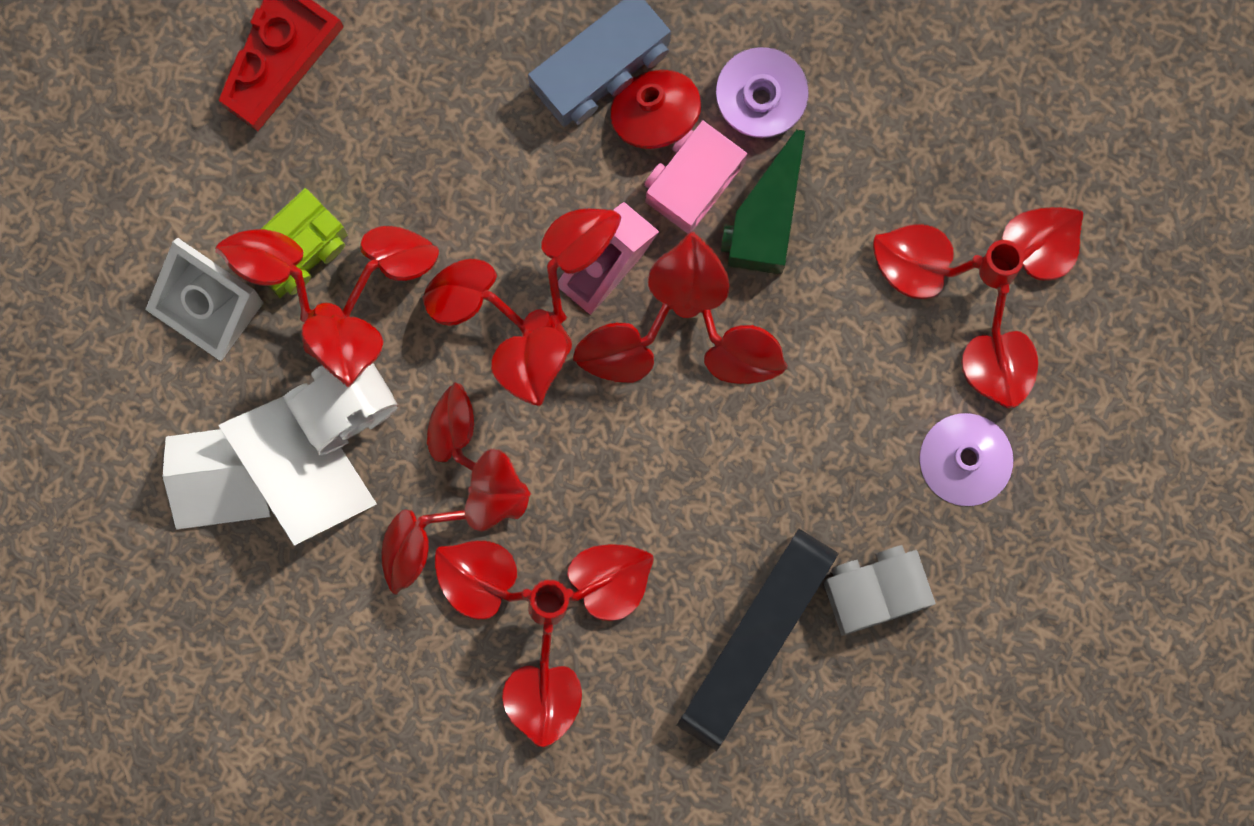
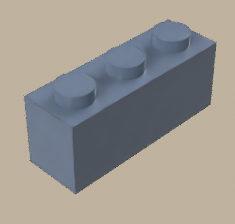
M622 0L528 74L529 87L563 127L573 120L577 125L581 124L595 113L598 108L595 103L608 92L612 96L620 94L634 80L631 74L644 64L648 68H652L669 53L667 46L670 45L671 31L645 0Z

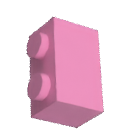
M703 120L695 131L691 130L674 144L672 150L677 154L666 167L661 163L657 165L644 184L648 188L646 203L687 234L692 232L745 165L747 152Z

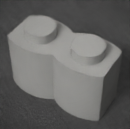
M903 545L877 553V563L860 567L858 560H854L831 568L833 577L826 579L823 583L841 636L929 608L936 604L917 550L905 553Z

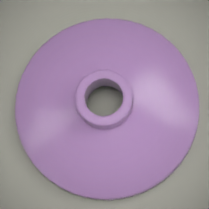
M752 48L735 55L724 66L717 81L716 99L722 116L734 129L751 137L769 138L785 133L802 117L808 101V84L800 66L787 54L772 48ZM757 90H765L768 92L770 100L765 104H758L754 101L752 95Z
M956 414L942 419L928 432L921 446L920 467L926 483L940 498L955 505L975 506L990 501L1004 489L1012 473L1013 453L1008 438L995 423L975 414ZM969 449L976 454L977 461L975 465L968 466L962 462L960 455L963 450Z

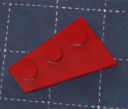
M263 0L260 9L256 8L250 22L252 29L244 49L238 51L220 95L219 102L225 109L257 132L344 28L339 18L313 0Z

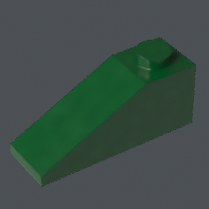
M795 130L737 210L734 226H724L720 252L729 253L727 266L783 274L804 145V130Z

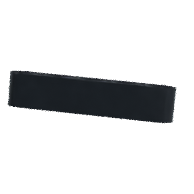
M800 528L797 530L676 725L677 727L715 751L719 749L839 555L838 552Z

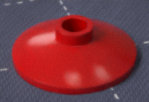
M672 70L645 72L634 77L632 83L615 96L611 106V122L617 135L627 144L642 149L662 148L679 141L695 126L701 112L700 94L692 80L679 72Z

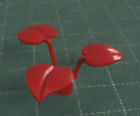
M1061 207L1040 208L1023 212L1009 221L1003 231L1002 240L991 244L984 257L975 255L972 260L954 268H949L954 258L953 246L947 236L935 227L914 224L888 233L877 234L873 240V250L877 265L888 283L907 297L914 299L934 298L943 289L944 276L956 277L974 268L979 269L980 278L987 286L998 290L991 327L992 336H977L969 342L962 355V371L967 382L981 395L1006 408H1016L1030 394L1036 381L1038 355L1033 342L1026 334L1020 331H1011L1001 335L1000 327L1006 296L1010 290L1009 285L1012 284L1022 266L1029 276L1038 280H1056L1067 275L1074 267L1080 252L1083 212L1077 209Z
M578 209L560 216L549 226L542 239L541 247L544 254L552 258L547 264L553 312L543 309L534 310L523 320L496 294L488 291L494 284L497 273L489 263L479 259L460 260L441 270L428 284L422 296L425 309L435 322L453 326L474 317L480 310L483 299L497 307L518 326L523 333V337L515 336L508 338L498 346L491 361L492 373L500 385L510 394L532 405L541 406L550 384L561 370L572 348V340L561 325L567 319V316L562 310L557 270L560 267L567 274H575L589 267L599 258L614 237L622 217L614 210Z
M394 226L373 228L364 234L360 244L362 254L371 261L363 269L343 310L332 303L318 304L312 310L309 307L303 273L296 266L302 261L304 252L290 237L266 229L246 230L225 238L215 248V252L222 256L228 267L235 274L253 284L262 286L277 285L285 282L290 275L294 278L301 308L300 320L305 322L301 331L303 348L307 354L316 358L327 371L347 387H350L358 376L376 361L383 347L382 335L374 326L363 319L350 317L372 272L380 268L382 273L389 279L395 281L412 280L427 273L435 265L439 257L437 246H433L431 241L410 230Z
M690 232L675 248L660 257L650 269L648 287L655 298L662 303V307L648 334L641 338L637 328L629 323L606 324L585 336L578 343L573 353V361L594 376L623 383L641 380L649 374L654 366V354L647 346L654 342L669 311L673 309L678 316L683 318H693L699 313L703 314L709 339L715 344V346L706 351L704 364L708 371L719 380L736 384L759 383L783 374L788 368L780 343L771 333L761 327L754 325L735 326L727 330L723 337L719 336L715 328L711 309L719 307L726 300L729 293V279L718 257L694 232Z
M453 382L452 386L444 392L436 404L428 425L427 445L430 455L435 461L444 463L453 455L456 462L472 471L471 486L468 488L469 496L465 504V510L423 515L416 519L412 510L405 509L395 516L387 528L381 551L384 577L390 591L395 595H398L399 591L412 585L425 567L429 549L428 536L424 530L427 525L466 519L472 529L482 531L491 528L505 518L519 519L525 513L531 493L528 491L526 484L520 481L510 459L503 451L489 449L480 456L476 463L464 455L462 448L471 441L473 436L474 413L469 396L460 383Z
M470 541L458 545L441 546L436 549L435 570L437 580L443 595L457 612L468 618L487 620L496 615L502 599L508 602L526 600L529 602L528 612L534 622L543 626L540 669L534 666L518 668L505 682L502 694L503 707L509 720L537 747L545 748L564 736L575 721L582 701L581 684L576 673L571 668L557 666L549 669L553 625L558 624L564 618L569 601H579L582 598L586 611L594 618L604 621H617L628 617L636 610L644 596L649 573L654 561L651 553L627 545L608 544L593 546L580 552L568 567V580L578 591L573 592L572 589H566L564 585L555 580H544L535 585L532 590L524 589L522 592L510 593L508 590L513 587L517 579V567L512 555L501 545L490 541Z

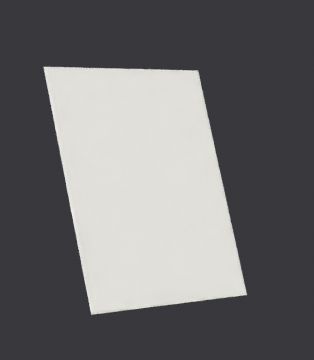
M283 397L218 425L294 545L377 505L341 448L328 454H318Z

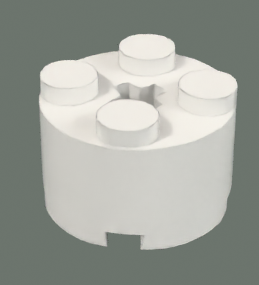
M373 363L358 376L350 387L340 382L321 365L311 373L315 380L309 385L307 383L299 385L283 397L311 445L319 455L328 454L349 443L347 441L348 438L360 433L367 427L371 430L389 418L398 408L393 394Z

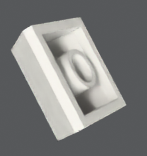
M177 238L172 242L145 310L222 361L263 302L254 289Z
M221 429L166 437L163 480L176 530L270 517L268 503Z

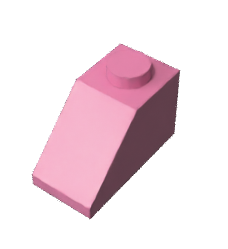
M625 202L614 209V211L621 215V222L614 237L599 258L580 272L575 274L564 272L558 281L559 289L590 315L640 260L659 232Z

